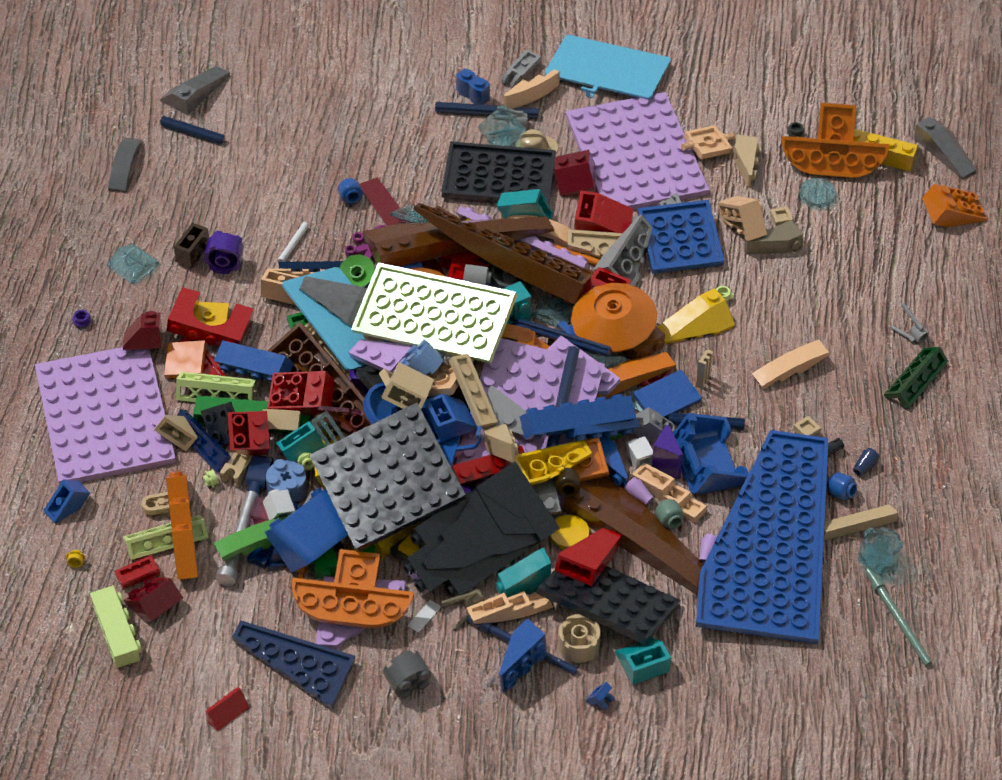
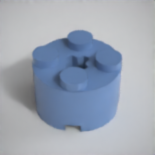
M423 339L418 345L415 344L408 350L407 353L409 355L407 358L404 357L400 363L427 376L430 373L433 374L439 368L444 357L428 341Z
M278 459L268 469L266 473L268 493L275 489L280 491L288 490L292 503H299L304 499L307 486L303 465L294 461Z

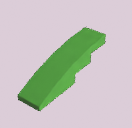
M288 516L279 517V519L281 521L287 518ZM278 518L250 526L215 542L214 545L223 561L241 552L245 556L260 547L266 550L273 546L264 532L270 529L269 524Z

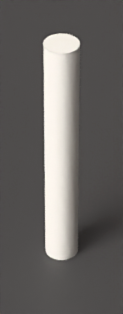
M302 223L278 258V262H285L308 229V223Z

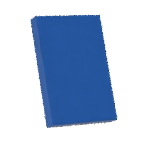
M682 370L633 392V397L642 410L650 407L664 418H668L670 413H678L702 400V397Z

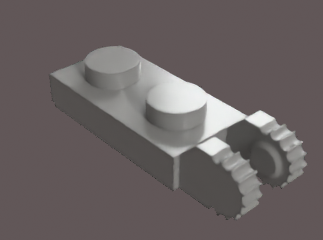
M526 49L503 75L502 83L506 84L514 76L510 84L512 88L516 86L539 64L541 56Z

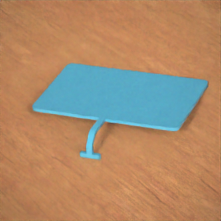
M566 35L546 68L545 75L555 69L560 71L561 80L593 87V89L581 87V91L586 92V97L591 99L596 94L598 88L650 99L671 59L658 54Z
M338 267L305 275L307 277L353 285ZM305 276L286 280L282 283L284 290L346 370L350 371L368 366L351 358L348 353L360 339L365 340L364 336L353 333L351 327L341 322L340 317L334 313L331 315L327 312L328 308L321 303H315L299 291Z

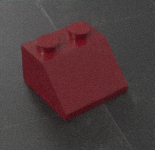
M589 150L555 157V174L561 197L578 194L580 190H595V162Z
M148 311L141 314L124 332L123 350L161 348L163 334L161 313Z

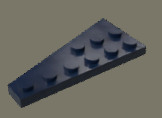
M242 620L232 636L235 643L331 710H333L356 661L354 655Z

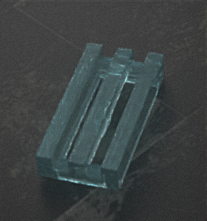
M325 411L310 422L328 446L330 443L316 424L318 421H320L333 442L338 440L323 420L325 416L340 438L343 439L345 437L329 413Z

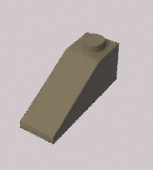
M790 220L766 230L767 235L749 241L745 240L744 252L746 254L787 253L802 246L804 234Z

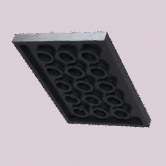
M450 141L441 197L498 202L501 193L540 189L549 203L556 150Z
M608 566L605 567L592 586L553 571L538 586L536 592L540 596L644 645L677 610L681 601L671 594H666L653 586L640 582L636 578L627 576L619 570Z

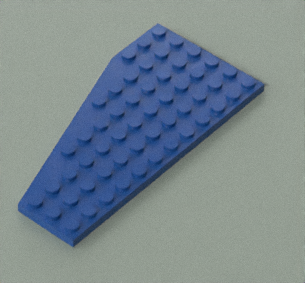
M770 430L700 570L695 627L818 644L828 438Z

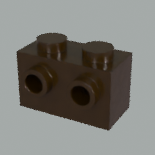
M191 223L174 246L175 262L192 268L195 262L200 260L202 253L206 250L209 239L208 228Z

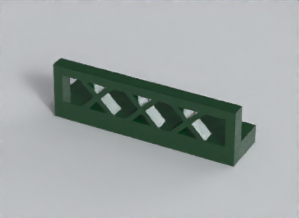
M941 347L923 348L883 394L885 398H897L903 409L910 408L949 362Z

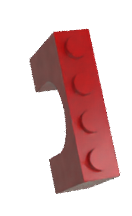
M184 287L181 288L168 317L166 331L188 337L192 340L205 341L209 345L220 347L222 340L242 345L253 319L254 308L236 303L230 318L225 323L215 326L206 325L200 322L194 315L199 305L200 292Z

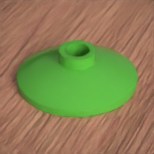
M364 255L350 256L339 267L353 285L365 287L370 283L375 272L373 262Z

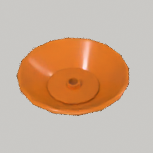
M609 283L594 287L580 297L573 307L571 323L576 336L610 346L612 348L611 352H620L632 349L648 339L656 327L658 313L654 301L643 290L629 284Z

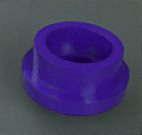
M78 310L72 317L73 324L77 327H86L91 323V315L86 310Z

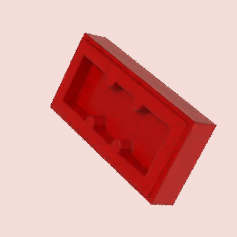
M152 555L114 572L121 587L126 589L150 577L159 575L160 569Z

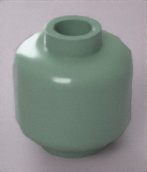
M667 499L659 502L655 510V516L663 527L673 529L681 525L684 511L675 500Z

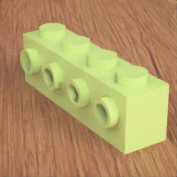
M114 585L91 592L92 606L115 667L119 668L140 661L139 652H142L139 640H134L133 636L136 633L133 624H128L127 622L130 618L127 609H122L123 599L121 593H116Z

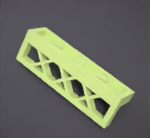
M180 372L176 379V400L196 402L197 396H202L199 393L201 389H207L212 394L209 397L221 398L218 393L226 391L231 396L229 397L230 399H239L237 397L239 393L248 394V400H253L256 380ZM181 387H188L193 393L181 395Z
M202 516L191 517L194 542L207 539L208 534ZM171 523L123 536L131 560L174 548Z

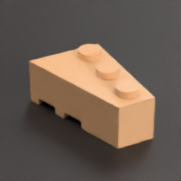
M735 196L717 202L721 219L731 228L736 227L738 229L737 233L744 234L747 241L767 235L762 215L763 207L759 199Z

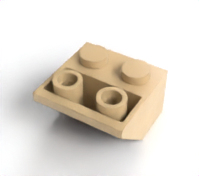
M398 362L381 397L402 409L414 403H418L421 409L434 379Z

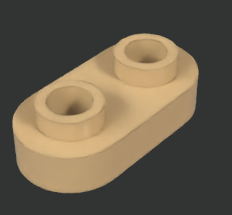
M168 492L148 495L142 500V510L147 515L170 512Z

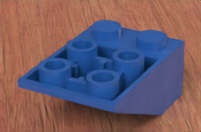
M528 618L513 631L499 671L502 693L507 689H512L516 685L517 680L522 675H527L532 666L537 661H542L547 654L545 633Z

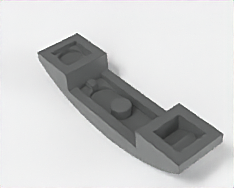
M124 138L121 141L113 161L108 191L126 193L130 182L129 174L135 156L139 154L142 139Z

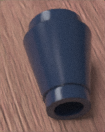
M872 448L863 450L853 468V472L860 477L863 476V474L878 464L879 454Z

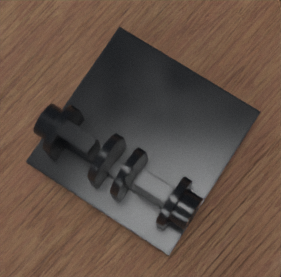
M232 402L201 410L213 447L229 443L227 413L235 412Z

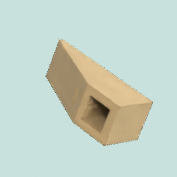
M737 135L734 161L747 187L751 188V182L756 179L757 170L753 169L758 166L759 158L756 155L759 156L761 145H757L758 137Z
M506 424L483 428L487 452L510 462H515V455H518V447L512 430H508Z

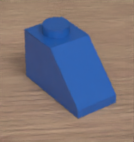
M63 479L43 511L54 523H58L79 510L90 495V492L80 481Z

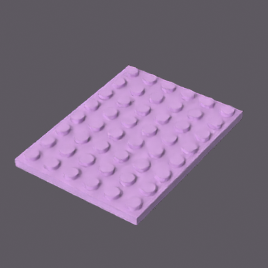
M666 92L653 94L650 99L637 97L565 111V117L579 151L589 150L595 162V189L597 193L632 209L658 205L661 201L671 198L676 192L680 200L709 195L708 185L692 150H681V144L687 143L684 138V132Z
M501 338L492 363H484L480 381L486 395L492 385L525 411L534 407L542 410L545 406L556 404L567 354ZM578 357L568 402H572V405L578 404V401L589 399V402L595 401L605 367L604 363ZM483 428L481 431L483 438L478 447L461 453L457 457L455 465L491 455L485 447ZM477 430L464 434L461 445L476 444L478 441L475 436ZM562 433L559 445L575 442V439L567 440L565 433ZM513 434L517 447L522 446L525 453L546 448L548 436L533 438V441ZM486 480L480 481V482L475 483V484H473V485H477V486H478V485H480L481 483L485 482ZM557 493L559 505L564 507V496Z
M123 347L35 364L59 485L63 479L84 482L176 463L172 442L154 431V428L165 416L149 349L123 350Z

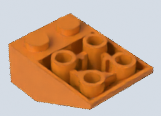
M933 184L922 197L930 218L935 225L953 227L988 220L978 196L974 192Z

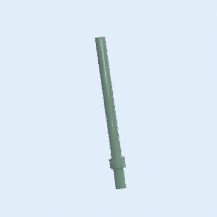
M871 567L867 568L865 573L871 581L873 590L878 592L925 667L932 664L931 659L887 593L882 579L877 577Z

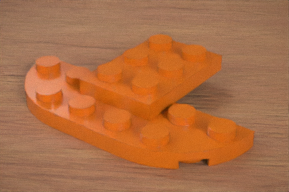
M821 102L818 138L782 136L784 153L797 169L814 175L861 177L871 173L885 160L890 144L853 141L857 105Z
M340 549L334 582L292 578V591L295 602L308 617L323 623L363 628H381L401 619L412 605L414 592L376 588L380 554Z

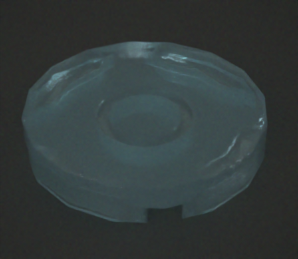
M821 178L806 180L800 188L801 200L810 207H827L834 202L836 196L833 184Z

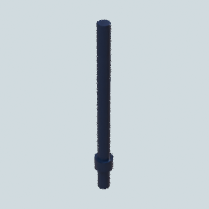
M470 615L468 616L467 622L479 627L481 631L487 634L491 633L510 642L512 634L494 626L493 623L474 624ZM548 652L543 659L573 675L578 671V667Z

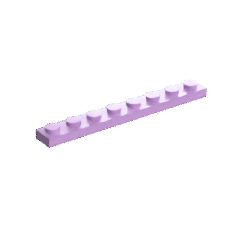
M459 206L456 212L462 220L491 219L486 214H477L475 210L469 207L463 208ZM536 236L514 240V243L521 242L530 245L531 250H544L549 257L555 258V255L583 268L590 269L587 259L583 256L577 255L576 257L567 249L561 248L560 250L548 241H545V243L539 241V238Z

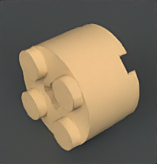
M581 614L569 616L559 626L558 649L563 659L567 662L576 663L595 659L600 643L599 625Z

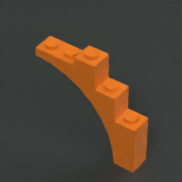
M182 471L170 472V475L166 476L177 579L198 577L188 480L186 473L182 474Z

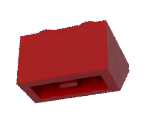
M267 411L228 412L230 451L246 456L267 455L270 449Z

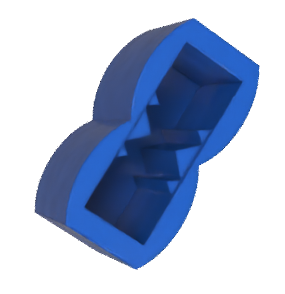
M465 68L456 74V91L461 96L469 98L474 104L481 105L490 100V84L487 80L477 77L473 71Z

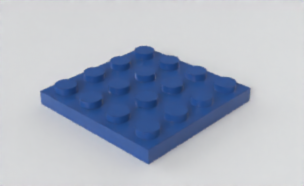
M709 199L638 208V216L643 215L653 227L648 246L646 247L652 274L724 265V257Z

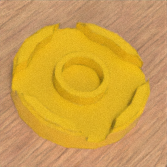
M564 515L555 519L560 529L549 537L554 545L556 544L560 547L559 549L565 550L588 537L589 527L580 517Z

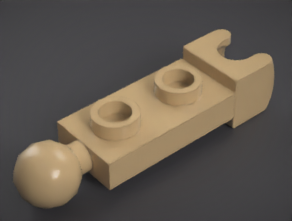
M234 452L228 463H225L220 471L221 481L225 483L229 478H234V486L238 488L249 469L252 456Z

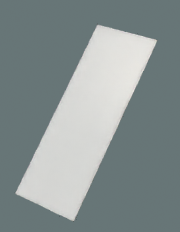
M429 600L407 626L419 633L442 606Z

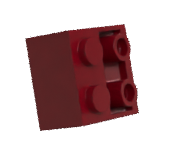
M153 576L144 581L145 585L140 589L135 588L128 593L129 597L123 601L143 621L152 622L183 599L171 578Z

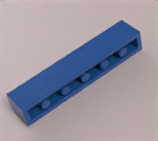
M623 394L612 396V399L599 397L593 402L585 399L578 401V404L572 405V402L561 404V407L548 405L543 407L542 410H538L537 407L527 409L526 413L520 416L524 438L531 439L562 434L576 427L636 419V414L631 396L623 397Z

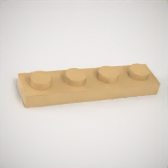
M469 354L451 357L449 362L477 428L478 426L485 428L496 425L498 421Z

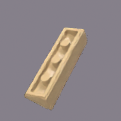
M889 504L825 521L824 541L896 522L898 512Z

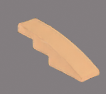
M554 69L545 77L537 75L530 82L522 80L503 95V107L514 109L547 95L559 87L560 71Z
M816 340L776 358L752 374L764 390L778 380L782 383L795 373L798 375L802 374L830 353L820 340Z
M643 463L632 473V477L640 479L648 491L660 501L667 499L675 500L684 511V517L694 523L707 512V505L691 498L690 491L676 485L675 478Z
M525 591L508 598L505 593L467 607V611L474 624L494 623L533 615L553 608L551 600L536 593L527 596Z

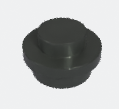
M793 122L787 128V134L792 137H802L805 132L803 125L799 122Z

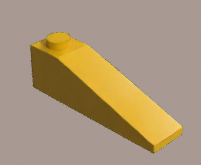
M714 288L699 295L657 327L665 333L664 344L684 341L685 338L694 336L702 338L703 335L710 333L718 335L735 327V323L726 300Z
M585 440L518 454L515 455V460L530 484L533 485L546 482L562 473L566 467L571 468L592 456V452Z

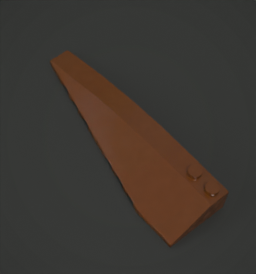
M418 203L413 208L428 222L474 254L500 269L545 290L546 294L562 298V301L567 304H576L591 276L594 274V272L555 255V258L549 257L544 250H531L530 245L517 242L516 244L513 238L487 228H484V231L477 229L476 224L471 222L461 223L456 216H443L442 211L425 204Z
M548 217L460 221L461 223H474L477 229L484 231V228H487L514 240L554 231ZM430 222L400 223L362 231L363 237L377 264L383 263L401 267L470 251Z
M301 322L296 324L267 350L268 352L287 356L294 363L290 372L326 371L335 380L330 412L340 421L343 429L353 434L371 425L363 408L364 395Z
M604 476L582 481L580 491L576 495L564 497L563 511L565 513L582 518L588 527L595 532L605 528L622 535L619 547L698 596L699 574L704 564L668 528L663 527L656 516L641 501L627 494L623 486H618L610 478Z

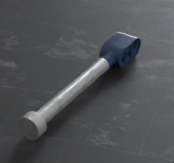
M260 455L252 456L245 481L248 491L234 533L249 527L260 490L267 489L266 473L274 464V458ZM240 553L226 560L224 566L218 568L215 579L219 584L224 586H233L238 575L235 568Z

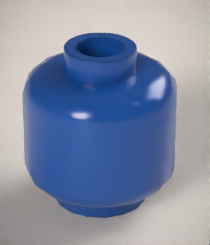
M346 178L340 182L338 193L344 203L353 205L362 199L363 190L356 179Z
M841 472L835 473L827 481L829 495L840 500H849L857 492L855 479Z

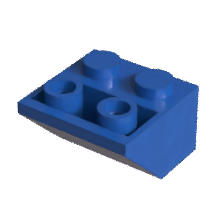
M445 394L425 400L427 416L440 442L477 430V426L463 400Z

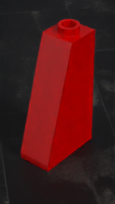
M605 528L598 530L560 552L554 571L592 586L618 551L622 535Z

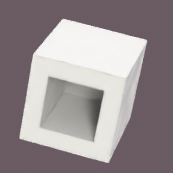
M645 436L627 442L626 455L635 470L643 463L652 466L653 449Z
M272 490L263 500L269 520L288 516L295 512L288 490Z

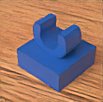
M607 682L598 685L585 701L590 706L598 704L600 709H606L608 705L604 702V698L608 702L614 700L613 695L608 693L612 687Z

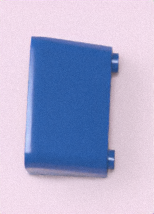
M688 413L673 434L683 454L681 469L690 492L700 495L743 486L749 472L744 466H739L735 469L725 444L731 435V427L727 418Z
M316 489L310 494L312 496L309 499L310 501L281 521L279 518L269 524L270 529L264 532L291 573L310 564L348 535L326 489Z

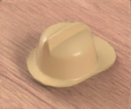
M535 129L522 133L521 138L516 144V147L556 150V153L559 149L558 143L553 138L544 136L539 130Z

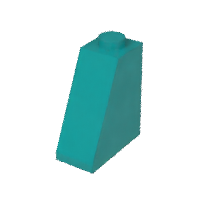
M540 189L501 193L497 203V208L504 219L514 215L548 217V219L552 220L554 216L553 210Z
M545 549L537 550L499 573L498 583H496L498 594L505 593L508 598L525 591L526 595L536 592L538 586L551 574V561Z

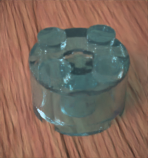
M874 527L868 528L864 533L858 551L859 563L875 569L880 574H886L888 570L894 569L897 566L904 543L900 541V535L886 527H881L880 530H874Z

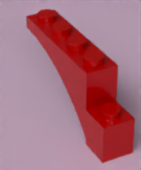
M518 446V454L525 453L523 447ZM491 454L453 465L452 470L460 485L463 484L467 487V485L470 486L491 478L509 466L511 462Z

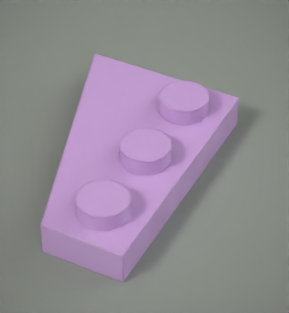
M360 339L348 353L351 358L380 371L385 368L393 373L398 362L404 357L407 358L409 355L407 352L412 345Z

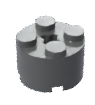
M412 651L404 652L391 660L392 665L389 668L385 666L383 669L385 678L394 693L400 696L401 699L410 696L411 691L417 688L422 690L430 684L428 680L431 677V671L419 651H416L414 654Z

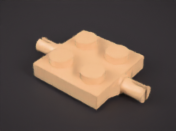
M715 125L685 131L684 138L687 143L681 144V150L692 149L700 159L728 154L732 151V146L728 141L735 140L736 136L734 132L723 134Z

